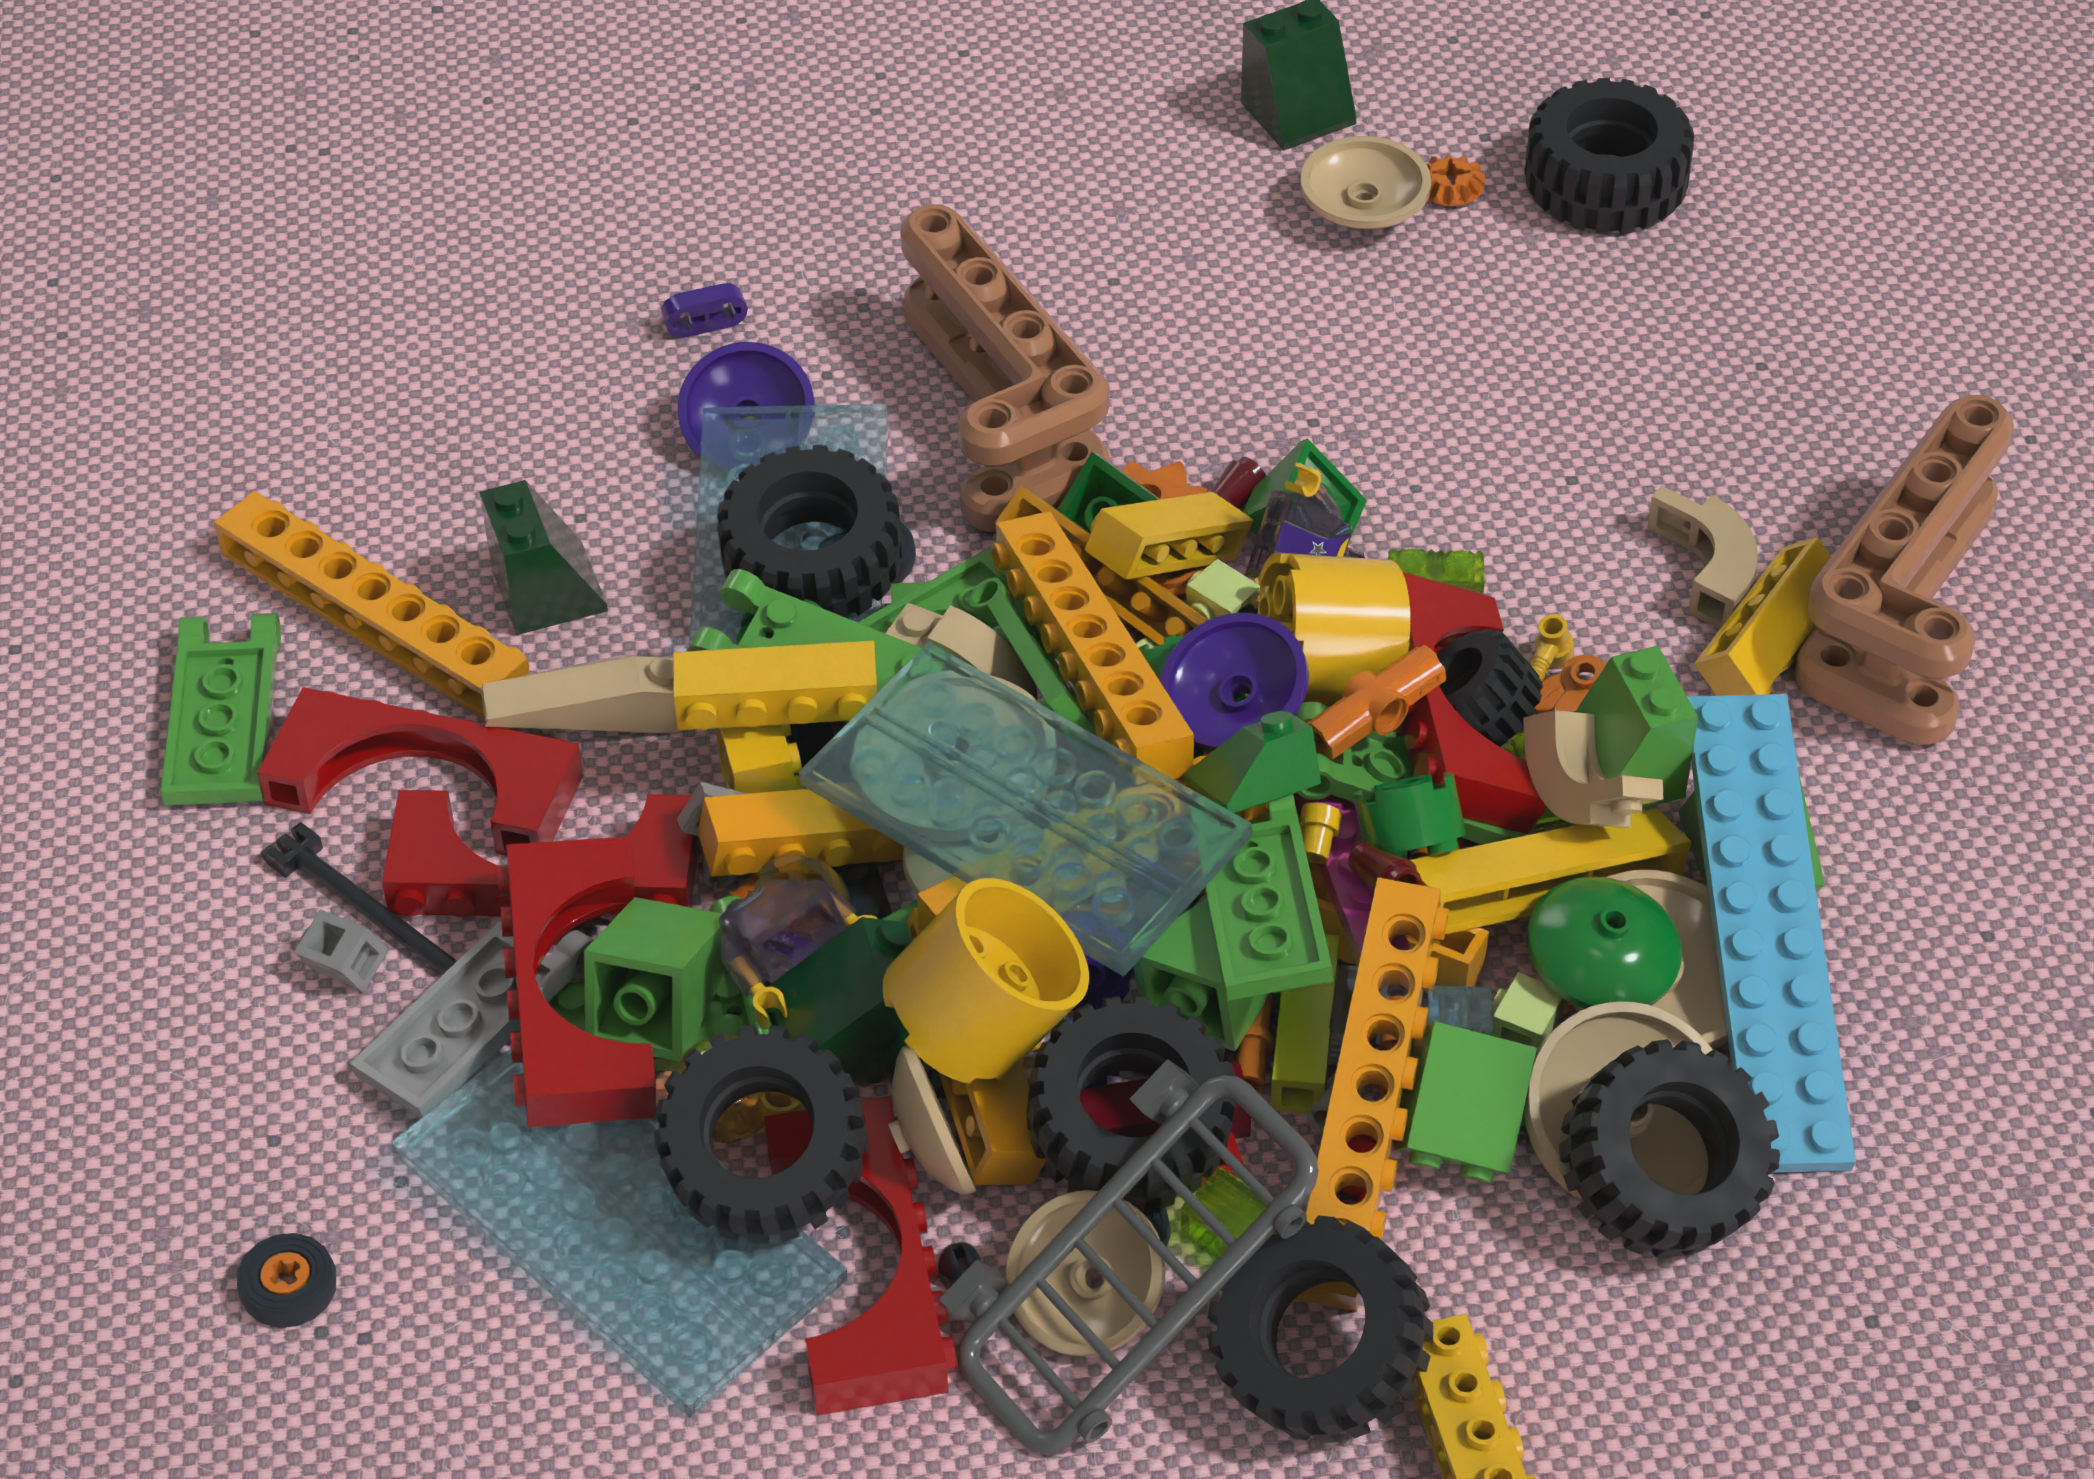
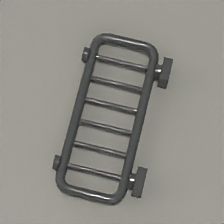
M1167 1059L1130 1098L1143 1114L1161 1125L1011 1284L998 1270L976 1260L939 1299L952 1315L972 1324L961 1338L957 1353L958 1365L963 1377L1017 1440L1030 1451L1049 1455L1062 1452L1080 1436L1087 1443L1101 1438L1112 1424V1419L1105 1412L1106 1408L1275 1231L1281 1238L1287 1239L1296 1234L1305 1224L1307 1215L1299 1206L1308 1198L1316 1185L1319 1172L1316 1155L1309 1144L1249 1083L1241 1078L1220 1075L1209 1078L1199 1085L1186 1071ZM1230 1097L1236 1101L1294 1161L1296 1167L1295 1177L1276 1198L1198 1119L1219 1098ZM1190 1127L1267 1206L1237 1239L1160 1160ZM1152 1167L1229 1247L1198 1280L1122 1200ZM1113 1208L1125 1218L1190 1288L1159 1321L1084 1240ZM1075 1248L1081 1252L1151 1328L1121 1361L1115 1357L1045 1280ZM1037 1287L1112 1369L1082 1402L1007 1320ZM999 1327L1073 1409L1054 1430L1049 1432L1039 1430L982 1366L979 1356L980 1350Z

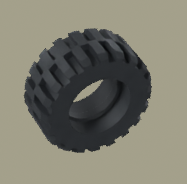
M1598 78L1596 82L1590 83L1587 80L1575 82L1572 88L1568 89L1564 86L1556 90L1551 97L1548 96L1537 107V111L1531 117L1524 173L1528 191L1544 211L1550 210L1552 218L1561 223L1564 221L1570 222L1572 228L1581 231L1589 228L1596 230V234H1608L1609 231H1619L1620 234L1632 233L1637 227H1641L1642 230L1654 226L1658 219L1663 221L1672 214L1686 196L1694 149V131L1681 107L1676 108L1674 100L1666 94L1658 95L1656 88L1646 84L1643 87L1634 85V81L1622 79L1621 82L1610 81V78ZM1597 154L1615 155V156H1619V157H1607V156H1601V155H1597Z
M800 445L787 447L786 453L780 455L771 452L760 458L759 465L754 466L751 463L738 474L739 482L733 480L724 492V500L719 504L717 513V531L725 579L734 569L745 570L757 576L766 587L802 601L804 599L813 601L823 609L848 619V615L854 612L859 616L870 609L873 598L877 601L881 600L890 590V582L892 583L898 576L900 558L902 557V539L897 497L892 493V486L883 474L877 473L874 465L863 458L856 461L854 454L838 448L837 452L828 451V447L825 445H813V449L800 450ZM809 522L832 524L848 532L836 543L816 550H793L772 541L784 530Z
M1116 996L1104 998L1102 1008L1094 1010L1091 1004H1086L1076 1009L1072 1024L1068 1020H1061L1051 1030L1050 1042H1042L1035 1056L1034 1069L1031 1070L1027 1105V1129L1032 1131L1031 1145L1036 1157L1046 1158L1045 1171L1054 1182H1060L1063 1178L1068 1181L1067 1193L1084 1190L1099 1191L1150 1138V1136L1125 1137L1117 1135L1095 1123L1086 1113L1080 1102L1081 1092L1091 1082L1101 1076L1120 1071L1139 1072L1152 1076L1167 1059L1186 1071L1199 1085L1209 1078L1216 1076H1235L1232 1064L1227 1061L1223 1062L1225 1055L1223 1045L1217 1037L1205 1038L1207 1026L1197 1017L1191 1016L1188 1021L1179 1016L1181 1007L1169 1002H1165L1163 1008L1149 1005L1150 997L1134 996L1133 1003H1121L1120 997ZM1230 1097L1219 1098L1198 1118L1225 1147L1228 1144L1236 1108V1101ZM1191 1127L1160 1158L1192 1193L1201 1188L1203 1177H1211L1221 1159ZM1152 1167L1122 1199L1131 1203L1143 1213L1145 1203L1155 1202L1156 1208L1159 1210L1174 1205L1176 1192Z
M755 1025L739 1027L740 1037L726 1040L724 1033L721 1032L708 1038L712 1046L711 1049L701 1054L694 1048L683 1058L687 1067L684 1072L680 1074L672 1071L664 1085L668 1092L667 1099H660L657 1103L655 1117L659 1123V1129L654 1131L655 1147L660 1155L661 1167L676 1197L683 1207H687L692 1212L694 1219L703 1226L709 1228L713 1225L718 1228L721 1236L735 1241L738 1240L740 1234L749 1236L752 1244H769V1235L782 1234L784 1241L800 1237L798 1228L811 1223L815 1230L828 1221L826 1212L833 1205L841 1210L849 1200L848 1187L851 1182L859 1183L864 1170L861 1159L862 1154L867 1153L868 1136L865 1129L866 1120L850 1074L843 1071L840 1060L829 1049L823 1052L819 1049L816 1039L804 1033L799 1034L797 1039L792 1038L787 1027L771 1025L768 1034H758ZM759 1092H778L796 1098L807 1109L811 1117L813 1132L807 1149L792 1166L772 1176L746 1178L726 1171L718 1163L712 1150L711 1137L718 1119L728 1107L745 1096Z
M1668 1039L1650 1042L1644 1048L1637 1045L1623 1052L1594 1074L1590 1081L1578 1090L1571 1100L1574 1108L1567 1112L1563 1119L1561 1130L1564 1134L1569 1135V1137L1559 1144V1155L1561 1162L1570 1163L1571 1171L1563 1176L1568 1192L1577 1190L1583 1200L1576 1207L1585 1219L1594 1215L1602 1223L1598 1228L1599 1233L1610 1241L1620 1235L1625 1238L1624 1248L1638 1254L1651 1247L1652 1254L1655 1257L1672 1258L1680 1252L1688 1256L1701 1252L1712 1244L1715 1245L1751 1221L1760 1211L1759 1203L1769 1198L1775 1185L1773 1178L1768 1175L1779 1169L1780 1152L1778 1149H1771V1142L1779 1137L1776 1121H1767L1763 1111L1770 1104L1763 1092L1754 1094L1747 1084L1752 1077L1742 1067L1733 1071L1725 1065L1728 1061V1056L1715 1049L1706 1055L1701 1054L1699 1043L1682 1040L1675 1047H1672V1043ZM1643 1104H1655L1673 1109L1689 1120L1699 1132L1707 1151L1708 1174L1703 1189L1698 1193L1687 1195L1669 1191L1653 1182L1640 1168L1632 1152L1629 1138L1630 1120L1633 1111Z
M1318 1215L1315 1218L1314 1224H1310L1306 1220L1302 1228L1287 1239L1281 1238L1275 1231L1220 1289L1223 1292L1220 1302L1211 1301L1209 1304L1207 1319L1217 1325V1331H1211L1207 1335L1209 1351L1220 1359L1217 1361L1215 1369L1221 1381L1232 1388L1231 1395L1242 1406L1275 1429L1279 1428L1289 1436L1305 1441L1310 1436H1313L1322 1443L1339 1442L1341 1433L1344 1432L1355 1439L1370 1433L1369 1421L1375 1418L1383 1424L1390 1421L1398 1414L1392 1405L1402 1395L1410 1401L1419 1388L1411 1380L1416 1370L1421 1372L1427 1371L1431 1358L1423 1350V1343L1433 1340V1322L1424 1314L1430 1308L1426 1292L1416 1283V1274L1378 1236L1374 1237L1364 1227L1351 1221L1343 1225L1335 1217ZM1345 1282L1353 1286L1362 1296L1365 1308L1364 1329L1354 1352L1339 1367L1320 1376L1299 1378L1289 1373L1281 1365L1277 1352L1278 1327L1288 1306L1302 1292L1318 1284Z

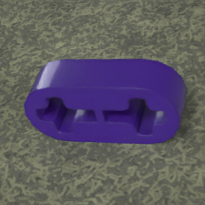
M731 283L717 284L678 293L665 300L661 306V315L668 332L672 336L679 338L733 327L744 320L748 311L740 288ZM728 303V307L724 308L723 304ZM685 313V317L680 318V314Z

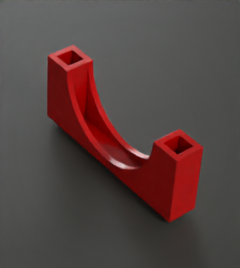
M1403 572L1410 603V640L1408 652L1415 647L1420 648L1426 645L1437 653L1453 640L1462 638L1476 630L1478 633L1484 629H1492L1494 632L1498 630L1504 631L1495 597ZM1437 686L1408 707V712L1402 722L1405 734V745L1409 750L1414 770V777L1431 774L1433 784L1445 782L1443 772H1453L1463 818L1528 834L1547 806L1543 803L1533 785L1527 760L1504 750L1476 731L1453 708L1440 686Z
M303 687L257 771L265 805L311 814L317 803L334 785L366 766L401 757H430L453 762L480 777L494 793L497 800L490 824L495 852L507 856L506 844L553 841L583 778L578 743L568 742L561 738L529 734L512 728L485 727V724L476 723L469 719H457L432 714L424 710H413L384 704L376 700H364L340 695L332 691H320Z
M398 790L382 878L387 908L395 914L405 916H501L500 906H510L509 896L499 897L498 865L474 853L460 839L454 830V818L449 792L445 790ZM647 794L642 814L636 825L627 835L631 838L635 897L692 907L699 847L697 845V836L684 833L677 821L692 795ZM622 910L605 913L594 918L613 920Z
M630 836L506 844L507 865L497 866L499 897L509 896L510 906H500L502 937H512L513 947H503L505 979L516 978V988L507 989L508 1020H519L520 1031L510 1032L512 1063H522L523 1074L513 1075L515 1107L526 1106L527 1127L656 1118V1080L652 1043L613 1041L579 1029L561 1017L549 1005L536 981L538 969L545 955L564 934L591 918L623 910L635 897Z
M890 1096L860 1100L866 1120L865 1129L868 1136L867 1153L862 1154L861 1160L864 1170L859 1183L851 1182L848 1191L850 1200L867 1208L889 1229L901 1253L900 1261L889 1287L870 1309L852 1322L834 1331L805 1339L808 1371L817 1416L949 1393L947 1371L957 1369L952 1336L941 1337L939 1324L947 1323L946 1308L939 1300L943 1293L942 1290L932 1292L929 1280L937 1278L932 1245L922 1247L920 1234L928 1233L923 1201L913 1202L911 1196L912 1190H918L914 1159L903 1158V1153H900L888 1125L898 1120L897 1116H894ZM807 1109L764 1116L767 1151L772 1175L778 1174L792 1166L807 1149L813 1132L811 1117Z

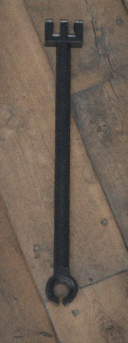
M299 822L291 828V833L296 840L287 834H283L276 840L280 851L271 845L261 851L263 860L285 878L299 867L440 974L443 975L457 962L455 958L316 854L323 849L321 837L303 823Z

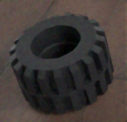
M1484 629L1478 633L1476 630L1462 638L1453 640L1436 653L1446 671V681L1439 685L1443 694L1468 724L1497 746L1501 747L1507 743L1511 737L1524 727V717L1532 716L1536 710L1534 708L1540 703L1542 697L1540 693L1543 688L1542 681L1538 673L1503 632Z

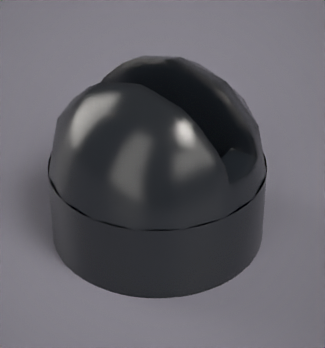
M959 1241L944 1247L940 1254L938 1274L941 1282L948 1288L966 1271L960 1270L957 1259H964L968 1268L976 1260L981 1261L979 1252L972 1244Z

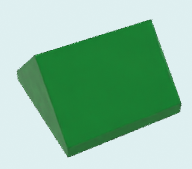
M1091 452L1057 510L1090 533L1091 523L1102 508L1161 499L1098 453Z

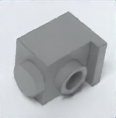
M320 909L311 925L304 931L294 953L313 971L348 984L355 990L364 993L389 949L367 927Z

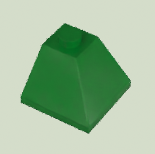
M1306 438L1300 441L1254 487L1243 513L1254 519L1250 531L1258 537L1270 499L1274 493L1259 537L1262 542L1275 501L1279 495L1263 543L1269 550L1275 551L1292 495H1294L1287 517L1288 520L1292 521L1299 497L1298 503L1304 505L1306 513L1313 520L1310 529L1319 533L1322 529H1315V524L1319 523L1325 526L1316 525V528H1329L1331 531H1334L1344 523L1345 525L1332 536L1350 534L1348 546L1367 500L1318 448ZM1296 462L1319 470L1321 473V484L1318 489L1320 496L1318 499L1312 500L1307 496L1285 489L1284 486L1287 481L1294 483L1297 479L1298 469L1294 467ZM1297 505L1299 508L1296 509L1293 522L1309 529L1311 520L1306 516L1303 506ZM1326 531L1321 533L1322 535L1328 537L1330 536V534Z
M1277 711L1268 713L1261 718V722L1243 727L1184 773L1185 783L1228 815L1321 784L1313 728L1291 712Z

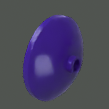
M758 342L732 343L717 348L705 355L687 374L678 397V420L686 443L698 458L714 469L738 475L751 463L754 466L759 465L760 458L771 452L780 455L786 453L787 447L800 445L801 450L814 424V393L802 367L782 350ZM746 413H755L758 416L757 420L752 424H745L741 421Z
M1233 613L1208 620L1186 634L1168 656L1162 670L1160 682L1193 732L1194 745L1214 751L1243 727L1261 722V718L1268 713L1285 711L1296 715L1307 692L1309 670L1301 645L1293 633L1284 625L1272 618L1259 614ZM1250 694L1245 700L1236 702L1239 696Z

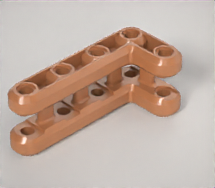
M929 204L921 206L910 213L901 223V250L907 261L920 275V277L909 284L904 292V316L908 325L975 402L964 409L958 418V445L966 457L984 466L968 475L961 484V513L964 519L974 528L987 533H996V525L994 523L1021 485L1055 509H1058L1091 452H1096L1109 461V452L1105 444L1091 429L1102 422L1108 413L1109 385L1101 372L964 217L944 205Z
M1969 395L1954 400L1945 407L1815 577L1810 588L1807 608L1809 617L1816 625V628L1799 651L1795 668L1796 683L1805 694L1817 702L1910 744L1929 745L1942 741L1953 732L1960 708L1958 695L1942 679L1957 675L1968 667L1976 639L1974 629L1966 618L1953 609L1932 599L1991 520L1995 510L1998 490L1990 474L2006 454L2014 428L2012 416L1998 401L1984 395Z

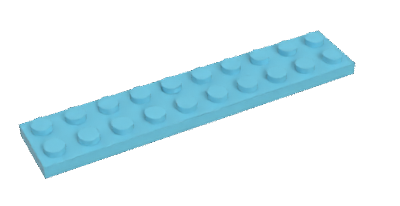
M1787 694L1687 696L1698 715L1691 766L1732 1070L1735 1071L1742 1067L1752 1077L1747 1084L1754 1094L1763 1092L1770 1104L1763 1111L1767 1121H1776L1779 1137L1771 1142V1149H1778L1780 1152L1779 1169L1772 1173L1852 1171L1856 1159Z

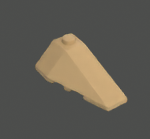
M618 655L485 683L481 687L485 727L679 733L674 704L673 657Z

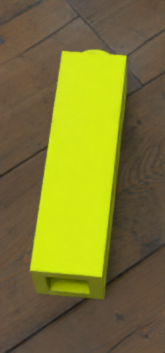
M1325 934L1334 982L1281 991L1271 1090V1106L1276 1111L1308 1114L1309 1110H1312L1310 1108L1317 1103L1325 1092L1331 1042L1329 1024L1338 970L1339 935Z

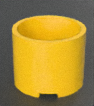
M1274 553L1265 562L1258 578L1260 586H1266L1259 601L1258 614L1272 618L1284 625L1293 633L1301 645L1309 670L1308 688L1303 703L1319 702L1333 705L1342 699L1345 686L1356 674L1369 670L1376 675L1408 653L1410 640L1409 595L1405 577L1396 562L1381 559L1293 553Z
M982 878L968 883L890 964L883 979V998L885 1006L895 1008L899 1019L910 1035L904 1040L911 1049H914L916 1054L932 1068L954 1080L970 1084L975 1078H996L999 1081L1084 998L1089 984V970L1086 957L1076 936L1052 907L1037 895L1017 884L1002 879Z

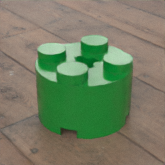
M1443 772L1445 781L1443 783L1433 784L1431 774L1375 785L1376 793H1374L1373 797L1364 799L1363 790L1354 792L1352 795L1362 842H1367L1377 849L1408 859L1407 850L1427 847L1429 855L1458 849L1457 838L1465 835L1466 830L1454 773Z

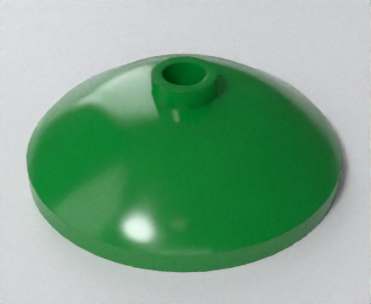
M1580 877L1558 884L1539 900L1527 928V948L1532 964L1539 976L1556 994L1583 1009L1618 1001L1636 1002L1652 1006L1670 990L1676 980L1682 962L1680 936L1666 910L1655 899L1639 888L1612 878ZM1607 923L1612 924L1618 927L1619 929L1612 928Z

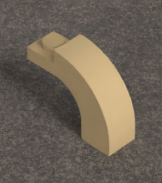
M1661 486L1651 497L1647 529L1688 549L1704 562L1706 567L1693 580L1688 614L1721 629L1754 585L1758 550L1753 533L1745 520L1731 506L1719 498L1711 495L1703 505H1700L1685 496Z
M907 603L885 633L949 658V669L946 674L978 673L995 676L1021 687L1038 700L1034 681L1014 649L985 623L950 605L942 616Z
M1552 710L1524 717V744L1529 773L1543 803L1557 817L1573 824L1630 828V814L1643 812V804L1663 800V780L1632 776L1606 778L1597 758L1595 714Z

